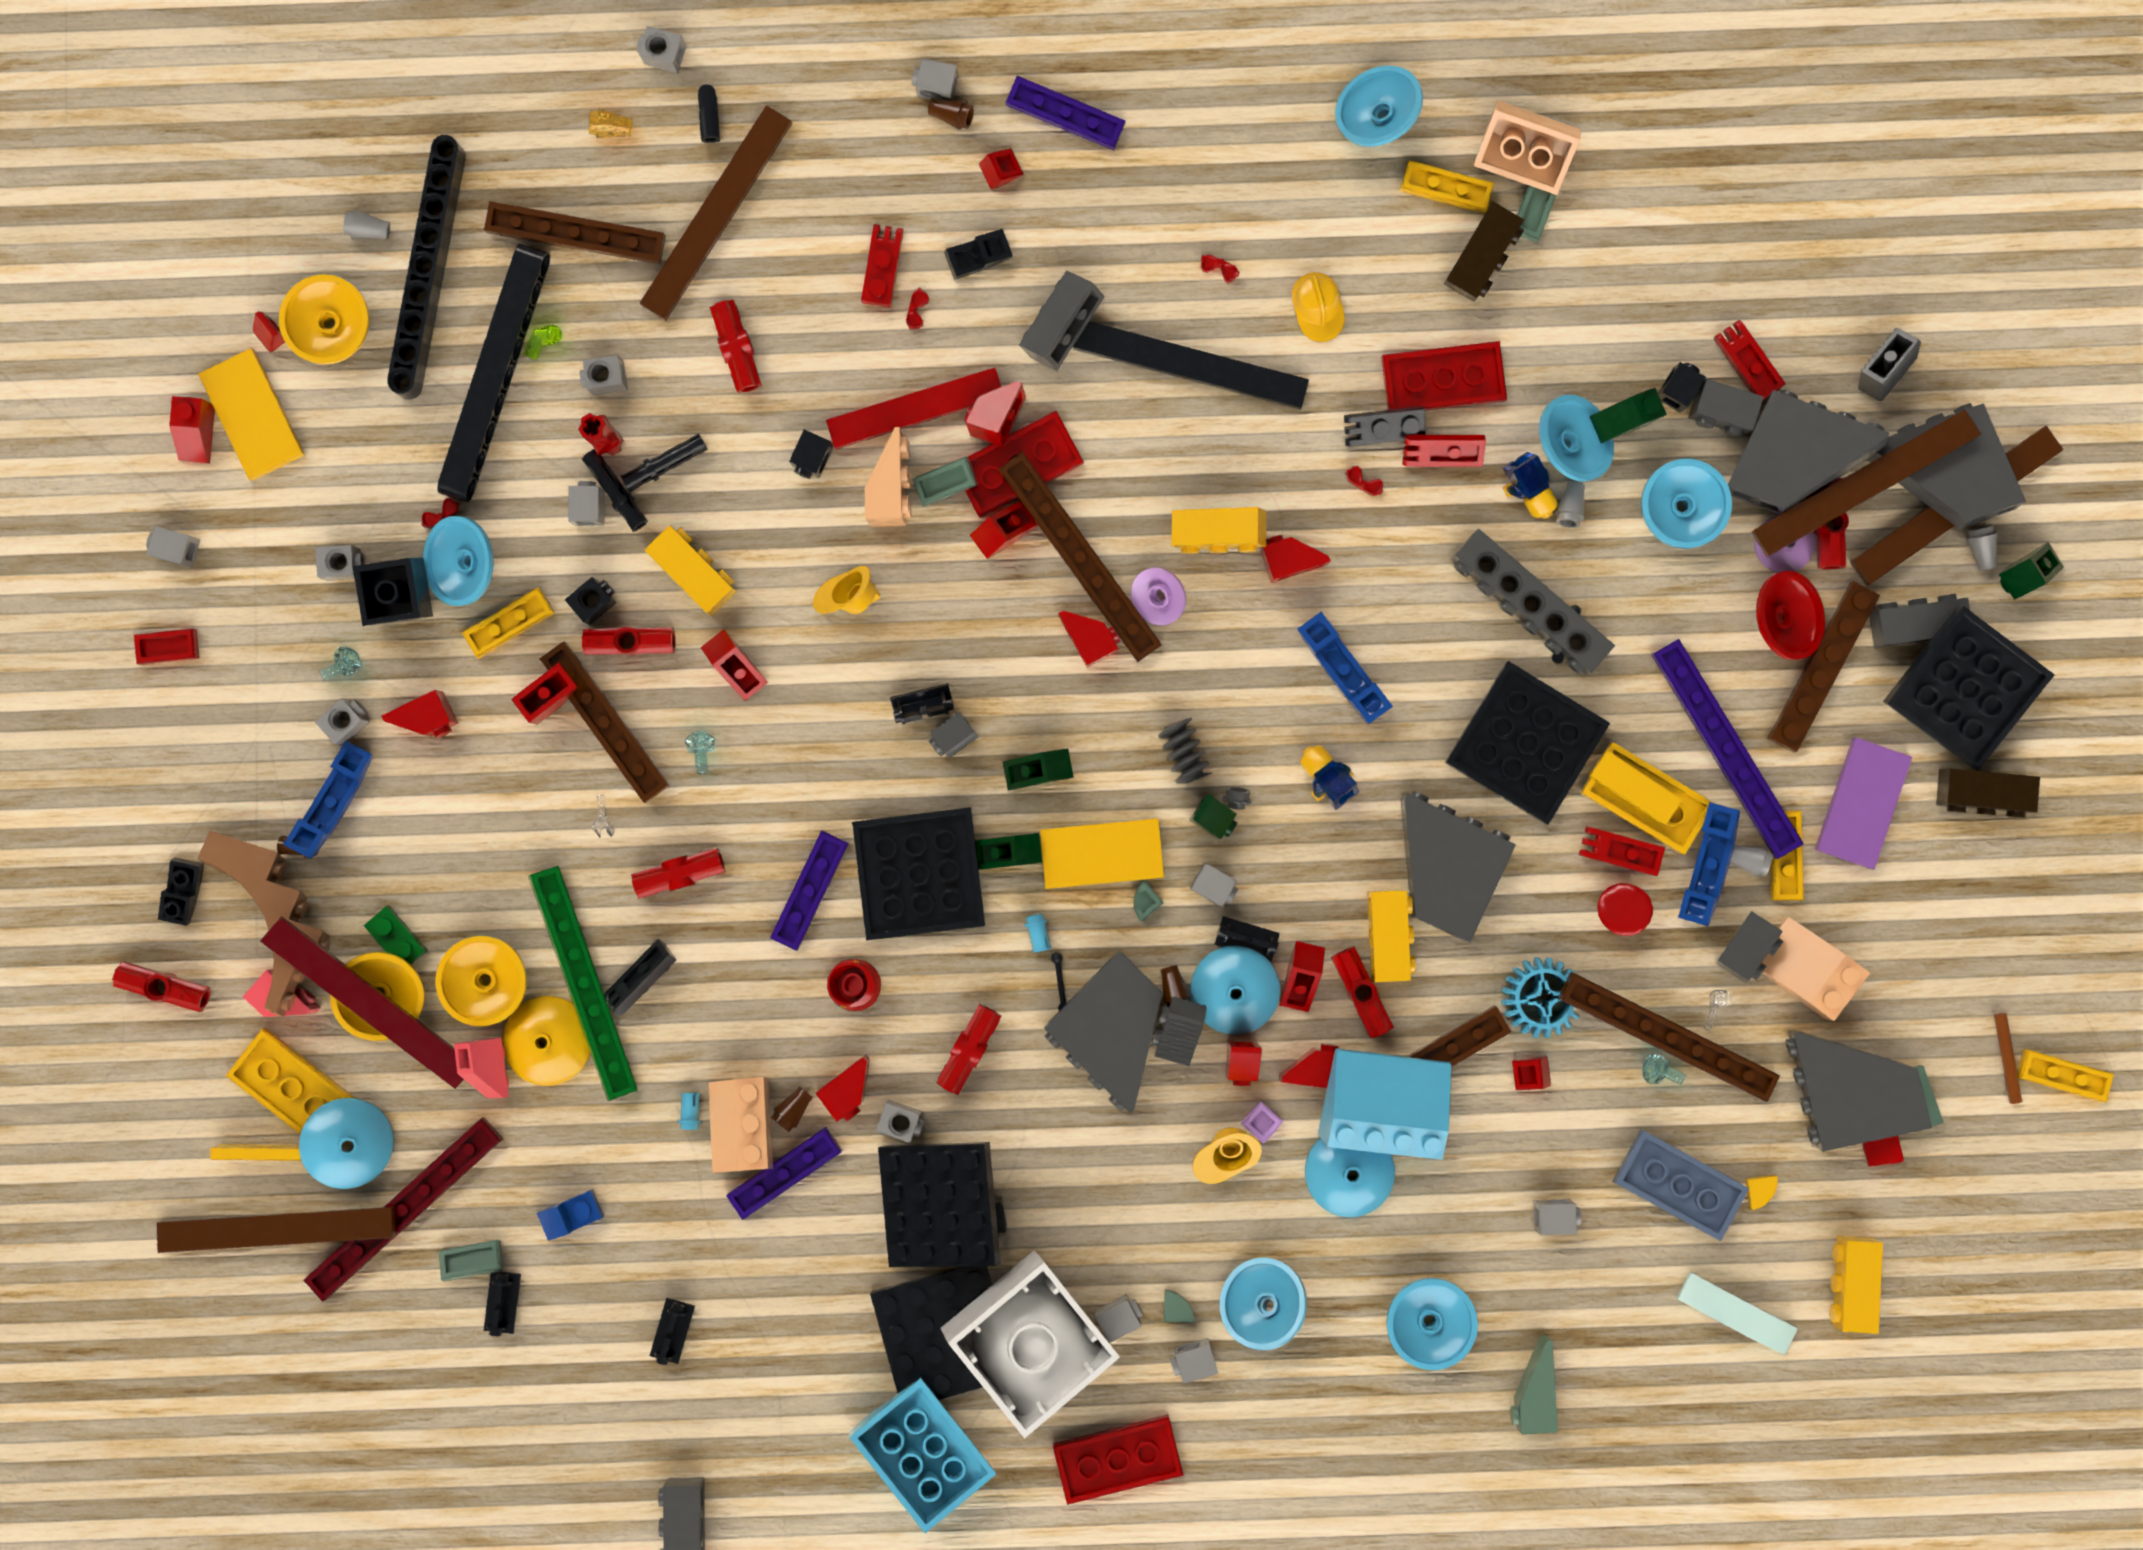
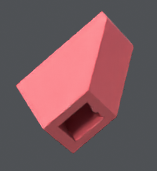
M273 969L266 970L243 996L264 1017L278 1016L264 1009L271 988ZM296 986L294 991L296 995L295 1002L289 1011L286 1010L284 1016L311 1014L318 1012L321 1007L315 1003L316 998L312 993Z
M501 1037L484 1038L454 1044L458 1075L486 1098L509 1097V1080L504 1063L505 1049L502 1045Z

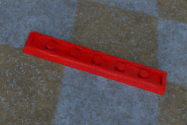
M994 367L826 420L834 448L837 450L891 433L895 427H900L901 430L968 409L970 406L973 407L977 397L1001 388V384Z

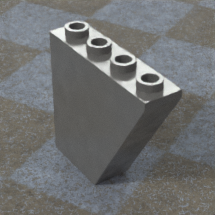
M1773 390L1728 483L1731 496L1781 515L1814 496L1883 449L1887 443L1889 432H1886L1884 427L1873 422L1864 424L1856 421V418L1849 413L1840 411L1837 414L1829 411L1822 403L1802 401L1798 399L1796 394L1790 391L1782 390L1778 392Z
M1971 403L1955 409L1954 414L1944 417L1943 413L1934 415L1925 421L1926 424L1917 427L1915 423L1906 425L1898 429L1897 434L1889 436L1885 447L1867 460L1870 462L1877 460L1965 409L1981 432V435L1902 480L1899 484L1958 529L2016 510L2026 500L1984 403L1974 407Z
M1415 791L1411 795L1408 793L1403 794L1400 801L1409 896H1412L1413 913L1411 916L1463 941L1471 942L1516 844L1509 842L1510 836L1494 829L1490 833L1482 829L1483 823L1468 816L1463 820L1454 816L1456 810L1446 805L1439 804L1437 808L1427 803L1429 798Z
M1118 950L1044 1026V1029L1048 1032L1044 1037L1055 1048L1061 1045L1069 1053L1066 1058L1077 1069L1081 1066L1090 1073L1087 1079L1098 1090L1104 1087L1112 1095L1109 1100L1118 1110L1122 1111L1125 1108L1131 1113L1135 1108L1163 993Z
M1794 1029L1788 1031L1790 1039H1786V1047L1789 1056H1794L1797 1068L1793 1069V1076L1797 1086L1802 1087L1804 1097L1800 1098V1104L1804 1115H1809L1811 1126L1807 1127V1132L1812 1145L1816 1144V1147L1824 1152L1932 1128L1917 1068Z

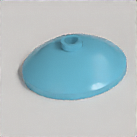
M1379 66L1369 69L1355 77L1340 94L1335 109L1338 128L1346 139L1360 146L1372 147L1390 143L1405 134L1418 119L1423 105L1422 88L1416 77L1404 68Z
M1563 395L1552 400L1542 412L1539 423L1542 448L1551 464L1566 477L1582 482L1594 480L1603 475L1610 467L1614 455V441L1612 439L1605 443H1600L1589 418L1600 411L1594 404L1580 396Z
M1678 459L1663 465L1650 476L1642 492L1641 511L1646 526L1657 539L1672 547L1691 549L1711 542L1724 530L1732 511V497L1726 480L1714 467L1696 459ZM1678 502H1682L1685 505L1684 512L1677 509Z
M464 516L446 517L432 528L426 539L423 551L427 582L431 591L439 600L448 605L466 606L474 603L486 591L493 573V551L487 534L477 522Z
M1224 946L1210 952L1196 967L1190 986V992L1193 996L1191 1000L1195 1004L1199 1003L1207 1007L1204 1022L1209 1027L1225 1034H1245L1263 1026L1274 1014L1280 998V983L1273 965L1260 952L1246 946ZM1233 989L1241 990L1242 994L1239 998L1231 997L1230 993Z
M357 1098L335 1099L316 1109L305 1122L299 1139L300 1157L308 1173L320 1183L338 1189L359 1187L376 1178L388 1164L393 1150V1132L388 1119L375 1105ZM349 1140L353 1142V1148L350 1151H344L341 1148L344 1141Z
M1320 1137L1312 1146L1307 1156L1305 1179L1312 1197L1322 1208L1341 1217H1359L1376 1210L1388 1198L1394 1184L1395 1167L1391 1154L1327 1147ZM1350 1170L1357 1171L1356 1179L1349 1180L1347 1178Z
M1254 1258L1240 1264L1226 1279L1220 1295V1314L1226 1330L1238 1343L1255 1350H1272L1288 1343L1300 1330L1307 1312V1295L1300 1277L1290 1266L1272 1258ZM1273 1301L1274 1307L1268 1312L1266 1308L1267 1303Z
M1439 1278L1419 1279L1405 1286L1392 1300L1387 1314V1333L1393 1348L1402 1359L1420 1369L1441 1370L1457 1364L1469 1353L1477 1336L1478 1319L1472 1301L1458 1286ZM1427 1315L1434 1316L1431 1324L1424 1323V1318Z

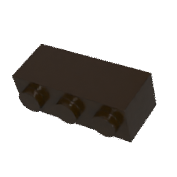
M1492 202L1444 282V285L1473 302L1478 296L1484 298L1493 284L1492 281L1488 280L1494 269L1500 272L1509 257L1504 254L1510 243L1515 246L1524 232V229L1520 228L1524 219L1499 204Z
M1951 768L1939 769L1936 805L1947 806L1948 812L1966 813V808H1976V814L1996 815V810L2007 811L2006 817L2026 818V813L2038 812L2040 777Z

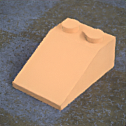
M1786 917L1778 927L1783 931L1779 939L1783 940V943L1774 956L1768 953L1762 963L1766 965V968L1762 973L1821 1018L1835 1021L1869 976L1870 972L1791 918Z

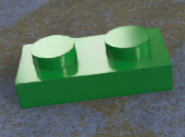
M385 906L363 925L387 953L397 955L411 965L428 951L390 906Z

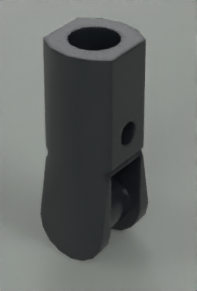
M705 84L698 90L701 141L704 143L720 142L716 92L713 86Z

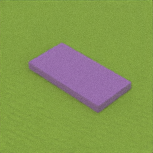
M1856 737L1852 738L1815 850L1874 870L1912 757Z

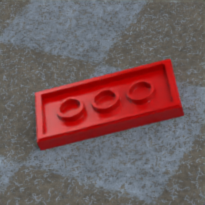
M1500 341L1381 356L1388 410L1423 406L1425 411L1504 402L1507 400Z
M1057 410L1008 435L1003 447L991 444L968 456L979 485L967 489L965 492L979 519L1018 499L998 469L1021 452L1024 453L1045 484L1084 464Z
M1169 1414L1053 1443V1450L1067 1505L1184 1476Z

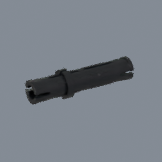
M697 433L695 436L651 460L648 458L643 460V464L620 475L628 491L632 492L651 480H654V482L659 480V476L708 449L700 434Z
M594 449L586 453L582 461L613 503V509L616 512L619 511L632 532L643 528L648 520L636 506L632 493H628L602 455H597Z

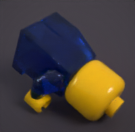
M1526 452L1516 458L1515 461H1511L1502 467L1511 481L1502 487L1507 497L1515 496L1524 499V503L1533 518L1542 517L1546 519L1553 515L1558 501L1549 487L1548 470L1543 466L1538 455Z
M1322 745L1309 746L1302 752L1303 756L1301 757L1300 765L1310 777L1314 778L1311 794L1317 802L1326 797L1333 808L1337 810L1347 800L1360 793L1357 783L1352 778L1354 773L1351 771V768L1341 762H1334L1333 757Z

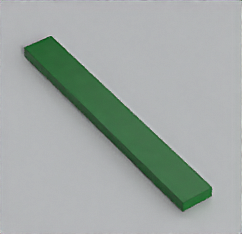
M559 866L531 874L528 877L607 1101L637 1091V1086Z

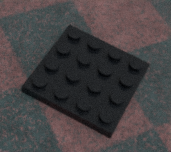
M1958 605L1883 702L1967 765L1979 771L2055 674L1965 606Z
M1507 661L1445 763L1545 825H1549L1610 723L1510 661Z
M971 807L852 822L866 941L986 926Z
M990 1142L884 1145L878 1147L889 1267L997 1266L1001 1264Z
M988 1266L956 1267L870 1293L897 1393H900L919 1378L923 1379L938 1400L983 1388L948 1344L941 1327L993 1285Z

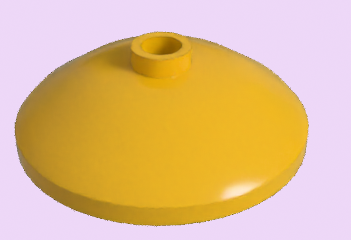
M314 275L301 280L288 291L279 311L280 332L287 346L299 357L316 364H334L352 356L364 343L370 325L369 309L362 294L348 281L333 275ZM330 320H335L334 327L328 329V322Z
M474 936L459 941L444 954L436 972V991L444 1009L456 1020L471 1026H489L511 1016L521 1004L527 987L526 969L519 954L506 942L490 936ZM485 974L491 977L489 985H485L482 981Z
M370 952L359 955L345 964L374 987H382L387 997L418 1019L424 1004V987L419 974L410 963L391 953ZM330 995L333 1014L346 1031L365 1040H389Z
M540 996L524 1002L508 1018L503 1030L502 1045L504 1046L505 1058L509 1066L518 1076L533 1084L551 1086L573 1078L583 1069L591 1054L573 1003L561 997ZM540 1037H544L547 1040L545 1048L540 1047L538 1044Z

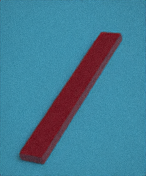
M283 916L261 938L260 942L454 1089L464 1080L457 1074L455 1050L452 1045Z
M484 1117L477 1121L384 1206H395L396 1237L503 1140L502 1136ZM394 1238L346 1241L303 1281L324 1302Z

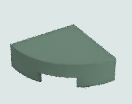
M1145 880L1139 885L1134 896V909L1138 919L1142 922L1164 903Z
M1165 1289L1164 1322L1194 1323V1315L1189 1303L1177 1292Z

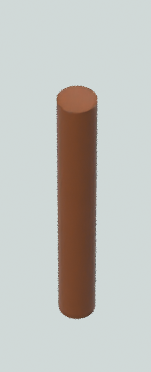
M2007 1013L1994 1014L2010 1104L2021 1103L2022 1097Z

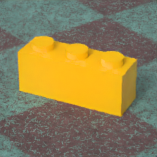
M1260 507L1172 510L1171 546L1180 549L1182 554H1199V549H1210V553H1227L1228 548H1238V552H1256V547H1266L1267 511Z
M669 525L644 551L708 615L713 616L737 592L731 586L735 581L723 569L718 573L710 565L714 560L702 548L697 552L689 544L693 539L681 527L676 531Z
M1407 890L1367 891L1371 981H1411V974H1415L1416 971L1415 957L1410 956V944H1414V928L1409 926L1408 914L1413 913L1412 896H1407Z
M1837 1235L1836 1244L1832 1248L1835 1274L1831 1276L1834 1304L1830 1305V1320L1833 1322V1326L1842 1332L1879 1334L1883 1242L1872 1237Z

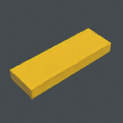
M1408 160L1400 191L1485 214L1494 183Z
M537 587L465 630L462 634L476 658L480 659L554 615L555 612L541 588Z
M1608 750L1604 751L1588 775L1662 825H1667L1683 801Z
M1784 811L1802 840V811ZM1802 846L1779 859L1773 857L1770 866L1771 900H1804Z
M2024 1048L2017 1070L2018 1078L2105 1103H2107L2114 1074Z
M220 1144L210 1148V1159L301 1160L299 1145Z

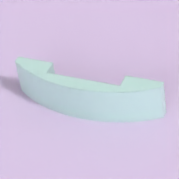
M1689 1272L1677 1296V1299L1783 1355H1785L1798 1330L1797 1327L1765 1312L1692 1272Z

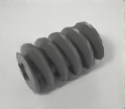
M1191 717L1165 727L1158 735L1159 739L1169 740L1163 745V750H1173L1167 757V761H1177V764L1171 768L1173 773H1181L1175 780L1177 784H1187L1212 774L1203 773L1209 762L1198 760L1205 754V751L1194 749L1201 742L1200 739H1190V736L1196 732V728H1186V725L1192 720Z

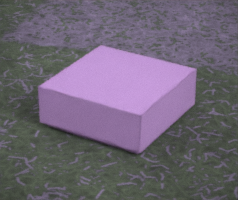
M1259 1101L1241 1124L1264 1144L1283 1123V1120L1264 1103Z

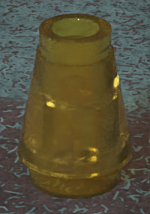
M598 108V111L590 110V135H596V138L631 137L632 118Z

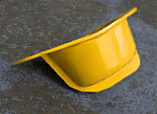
M1314 272L1301 276L1294 284L1292 290V302L1302 333L1310 340L1328 342L1336 338L1342 331L1345 322L1344 309L1338 287L1334 280L1326 274Z
M858 566L851 571L826 581L815 593L813 608L822 614L832 613L840 609L850 614L862 613L870 604L880 598L879 591L870 580V569L867 566Z
M1234 1127L1223 1128L1212 1138V1143L1206 1145L1197 1153L1193 1159V1173L1199 1181L1207 1184L1223 1182L1249 1169L1258 1162L1262 1152L1260 1142L1254 1136L1247 1134L1245 1130Z

